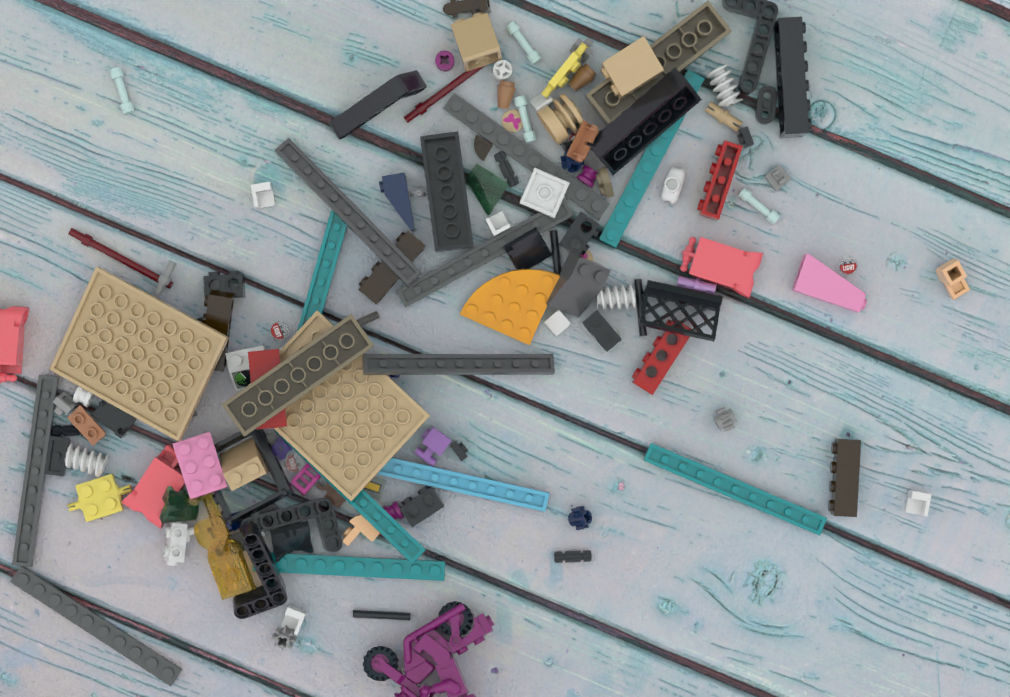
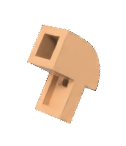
M952 258L936 268L937 276L943 282L951 299L955 300L970 290L964 279L967 275L959 260Z
M359 514L349 521L355 527L352 528L350 526L344 532L343 536L345 538L342 541L348 546L361 532L373 542L380 533Z

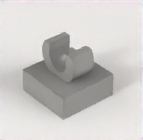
M589 37L583 42L588 46L581 55L583 63L586 62L594 51L590 48L594 41ZM580 38L570 49L571 53L583 42Z
M780 164L764 176L775 191L791 180Z
M65 391L53 401L57 405L54 412L59 417L62 413L69 414L79 405V402H73V397Z

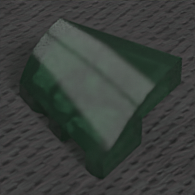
M477 163L466 180L488 216L509 185Z
M167 486L162 498L165 505L159 517L161 522L197 520L199 512L198 497L190 500L189 494L185 491L180 490L177 492L174 491L173 487Z

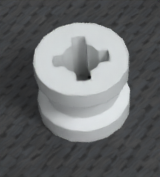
M506 60L497 61L493 67L494 77L499 81L508 80L512 75L511 64Z
M78 386L73 396V402H80L83 406L89 407L94 394Z

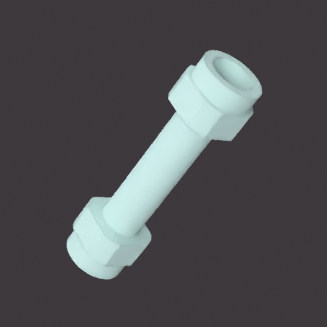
M515 21L505 27L508 33L515 37L527 53V58L532 65L542 58L538 51H534L519 31L520 27Z
M121 67L111 69L112 80L116 82L122 101L120 106L123 114L135 112L133 103L129 101L122 79L124 74Z
M525 95L516 97L514 102L516 108L519 109L525 133L523 135L525 142L536 141V134L534 130L532 131L526 110L527 102Z
M744 187L737 196L743 202L747 201L766 216L765 219L773 225L780 215L774 210L770 211L751 195V191Z

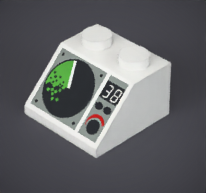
M265 345L225 353L229 373L236 391L244 389L251 383L248 352L267 350Z

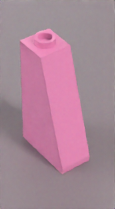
M810 254L803 255L792 291L856 313L860 312L861 309L864 310L867 299H865L866 294Z

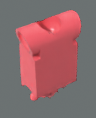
M690 237L689 244L685 247V250H682L683 263L680 267L681 271H687L688 263L694 258L689 274L693 275V277L730 288L749 299L754 286L753 274L759 268L764 253L745 252L700 237L696 252L694 253L696 238Z
M11 306L7 309L0 308V384L6 381L15 382L17 376L14 374H22L24 325L28 318L29 307Z
M167 444L165 449L153 459L134 491L121 502L131 510L143 513L149 522L160 529L164 526L169 509L186 486L175 450L171 445Z

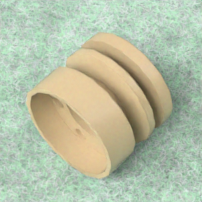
M565 94L559 96L562 105L556 99L553 100L556 108L554 111L546 105L536 112L541 123L558 145L569 139L568 128L576 134L578 130L575 124L580 128L583 121L581 112Z

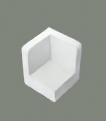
M271 182L251 185L254 207L256 209L275 206Z
M502 211L485 219L494 237L511 228Z
M909 490L905 512L927 517L932 494Z
M289 605L281 626L285 627L287 625L290 629L295 630V635H298L307 611Z

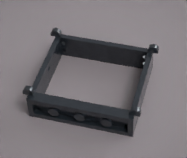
M255 429L245 437L241 432H238L214 445L218 453L252 435L279 492L235 515H232L221 490L214 492L212 497L217 505L220 504L222 508L220 514L229 526L294 493L263 429Z

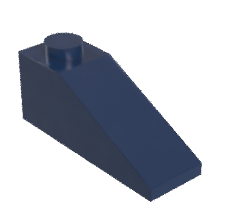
M405 172L382 176V181H379L381 193H385V196L409 229L415 231Z

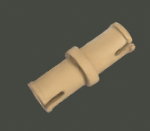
M711 101L708 106L715 111L707 107L704 112L719 120L718 123L727 125L737 133L739 127L733 123L741 126L743 121L729 114L730 111L727 109L725 111Z

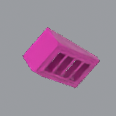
M307 463L291 480L290 485L301 495L305 496L321 476ZM310 467L317 475L314 476L307 469ZM306 474L312 481H307L302 475ZM298 479H299L300 481H302L307 487H306V488H303V487L297 482Z

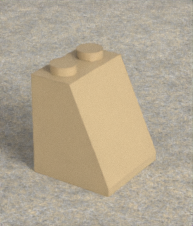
M483 12L472 15V18L466 20L461 18L454 21V24H451L466 72L502 60L501 50L488 13L483 14Z
M645 36L602 62V69H600L604 78H609L612 85L610 88L614 95H619L620 98L659 77L664 71Z
M253 437L220 454L222 472L231 491L269 472Z

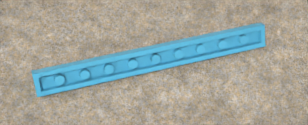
M391 458L378 473V475L543 512L546 511L549 492L397 458Z

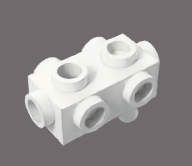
M171 519L168 526L165 527L167 545L163 547V557H165L167 565L178 566V562L184 563L186 543L190 541L191 535L200 532L198 525L187 528L188 524L182 523L181 519Z

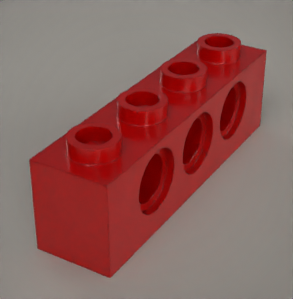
M668 319L665 324L672 326L675 323L673 320ZM684 323L681 324L685 329L691 330V328L685 325ZM664 331L661 337L658 335L652 344L654 349L651 353L647 352L642 359V362H644L641 369L637 368L633 373L632 378L634 380L632 383L653 395L690 336ZM669 334H674L677 338L676 343L673 345L667 343L666 339ZM659 350H663L666 353V358L663 361H659L656 358V353ZM649 366H653L656 369V374L653 377L646 375V369Z

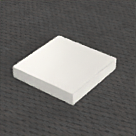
M534 168L520 204L555 219L570 183Z

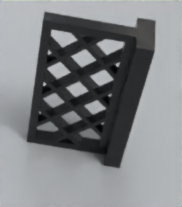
M647 280L639 320L640 326L715 341L723 296ZM648 297L656 298L659 303L652 307L647 301ZM669 301L675 302L678 307L671 311L666 303ZM688 305L693 306L696 312L689 315L685 307ZM660 306L667 312L661 317L655 311ZM679 310L686 317L680 321L674 316V313ZM712 310L715 311V315L708 319L703 311ZM650 312L656 318L652 322L644 320V316ZM698 314L705 321L699 325L692 319ZM670 316L675 324L669 326L663 320ZM689 321L694 328L687 330L681 324ZM708 325L712 330L711 335L703 333L700 328Z

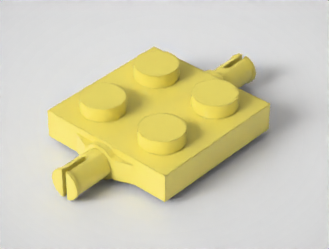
M583 42L573 51L548 82V85L541 93L545 98L553 90L559 87L563 88L569 81L567 77L570 73H575L582 65L579 63L582 60L581 55L588 48Z
M109 474L75 485L78 501L67 504V506L71 507L68 508L70 512L81 509L86 522H90L124 511L123 504L121 503L122 495L132 492V489H129L132 487L130 484L119 487L115 481L114 474Z

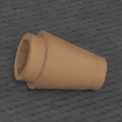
M586 63L584 66L581 65L568 84L577 91L593 81L597 74Z
M500 80V84L497 85V107L509 109L516 90L514 88L515 83Z

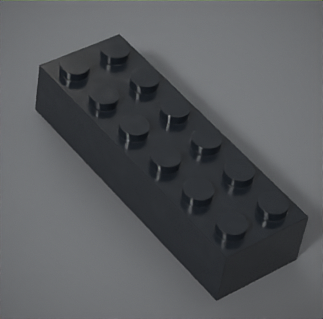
M802 17L778 18L774 25L780 138L804 137L812 127L811 118H808L810 99H807L806 91H809V80H806L805 72H808V61L804 59V53H807V42L803 41V34L806 33V24L802 22Z
M675 67L599 132L593 144L588 142L587 145L591 147L592 152L614 175L702 99Z
M459 132L420 136L435 252L474 248Z

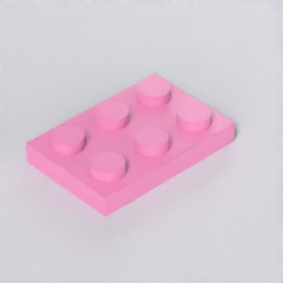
M210 432L173 443L190 500L228 488Z

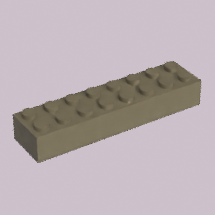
M707 1L650 45L664 69L659 77L623 98H620L619 95H614L610 88L612 83L608 78L587 93L585 99L607 126L638 98L650 90L653 85L665 77L668 72L672 71L675 67L681 72L727 37L732 30L712 4Z
M350 314L221 405L245 437L373 348L374 344L355 317Z

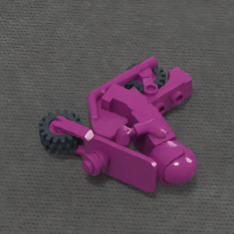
M453 601L446 603L441 608V611H439V617L404 638L405 675L397 670L399 660L396 653L385 646L373 647L366 652L367 654L363 658L364 662H362L363 670L372 680L386 681L392 679L401 685V692L394 693L395 697H433L436 693L441 694L445 692L448 697H476L474 694L467 695L469 693L468 687L456 659L453 658V654L461 655L469 650L467 646L472 643L476 646L485 640L484 636L494 631L492 628L494 623L489 615L485 616L483 613L473 618L470 608L461 602ZM474 619V627L472 631L466 637L463 638L462 635L466 634L467 631L471 629V625L473 624ZM441 628L444 633L450 635V642L435 630ZM436 669L441 682L433 684V686L423 685L420 688L417 684H421Z

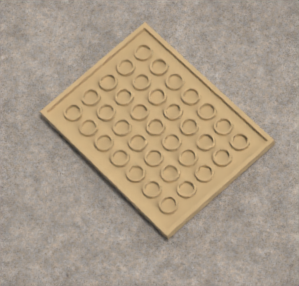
M96 267L49 370L176 441H181L229 337L105 269Z
M317 310L279 351L280 363L334 325ZM363 355L285 408L287 426L274 428L350 501L356 498L431 416L388 375H363Z

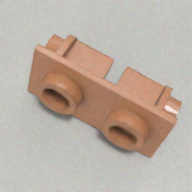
M583 120L566 155L579 163L586 160V156L591 148L587 143L593 144L599 133V127Z
M81 405L67 417L92 446L106 436V432Z

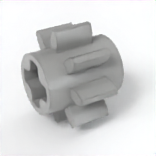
M725 407L716 411L717 416L713 418L719 430L724 428L725 431H729L735 428L733 423L737 422V419L731 409L726 411Z
M287 625L283 628L278 626L276 633L272 635V639H275L274 646H278L281 650L286 647L291 649L293 642L297 639L296 636H293L295 630L290 629Z

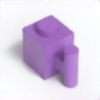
M433 426L431 430L427 428L421 436L424 439L422 443L428 448L423 451L418 447L415 451L417 456L431 466H434L437 461L431 455L435 452L441 456L452 441V439Z

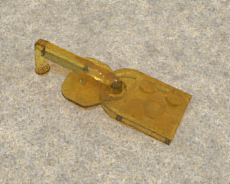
M213 493L191 500L189 497L188 502L192 506L198 505L199 501L203 500L209 518L195 524L194 533L199 545L208 550V562L222 600L255 589L256 586L242 549L235 541L228 538L229 530L212 497Z

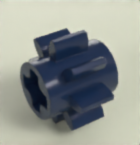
M568 150L565 151L564 156H560L563 170L567 169L570 173L578 172L581 166L585 165L584 160L582 163H579L566 155Z
M584 506L572 508V512L568 515L569 524L573 527L576 526V530L589 528L588 524L592 522L591 512L585 510Z

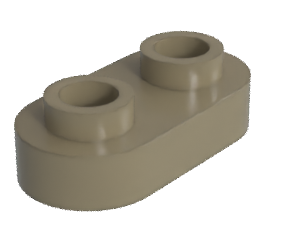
M602 167L595 174L599 184L598 187L601 196L605 195L606 198L614 196L612 183L606 167Z

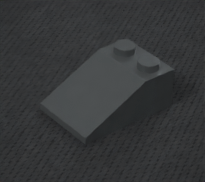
M570 252L559 274L560 278L546 304L579 318L602 290L611 270Z

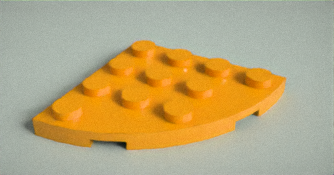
M517 269L499 274L485 282L469 297L460 315L530 345L547 307V300L560 276L554 272L542 269Z

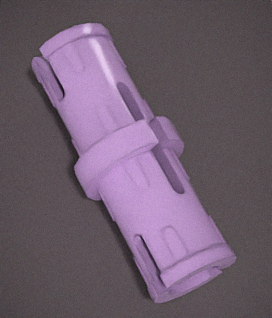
M679 276L677 282L679 287L715 294L717 285L701 281L699 278L692 279Z

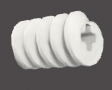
M728 64L714 69L707 75V78H714L710 85H716L713 89L714 93L719 92L716 99H722L719 107H729L743 100V98H736L740 91H733L737 84H730L734 77H727L731 70H724Z
M616 285L613 286L612 291H610L609 286H605L604 292L601 290L596 296L597 310L599 305L602 306L603 310H606L608 304L611 310H613L615 304H617L618 309H621L622 304L628 309L630 303L636 308L635 290H633L632 285H628L627 290L624 285H621L619 291Z
M70 443L65 456L67 468L73 465L74 470L80 468L81 472H85L88 469V474L92 475L95 472L97 477L103 473L108 461V454L104 459L102 458V452L96 457L95 450H92L90 454H87V448L80 452L79 445L73 450L72 443Z

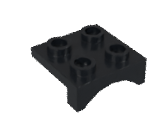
M537 227L503 246L516 270L530 269L552 256Z
M105 400L99 402V406L92 414L94 418L115 432V435L120 439L126 435L137 420V418Z
M308 521L297 522L293 525L270 530L276 562H279L286 554L292 551L314 553Z

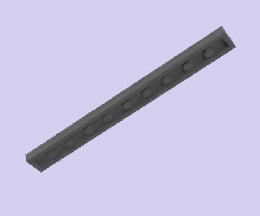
M454 93L443 109L501 151H504V153L531 172H533L534 168H537L569 182L570 184L565 196L597 219L601 218L610 205L605 199Z
M290 138L275 149V153L407 287L421 275V271Z
M563 199L555 219L539 212L416 279L408 287L405 285L396 291L404 306L408 307L505 254L504 245L531 229L537 227L541 234L574 215L566 200Z
M363 354L362 356L363 375H553L555 373L553 354Z
M41 374L38 376L12 565L33 567L46 476L44 471L49 437L52 433L55 404L53 401L57 397L59 377Z
M20 566L10 581L169 686L173 685L183 670L28 568Z

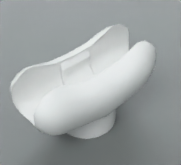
M675 167L669 169L661 193L662 201H669L672 204L678 201L686 175L684 169H677Z

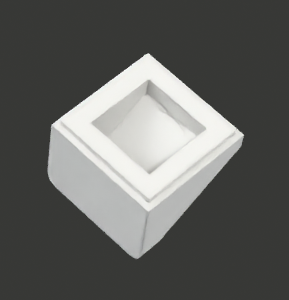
M539 94L530 101L536 112L544 106H550L553 103L550 95L545 98L542 94Z
M557 310L544 322L556 337L571 325L560 310Z

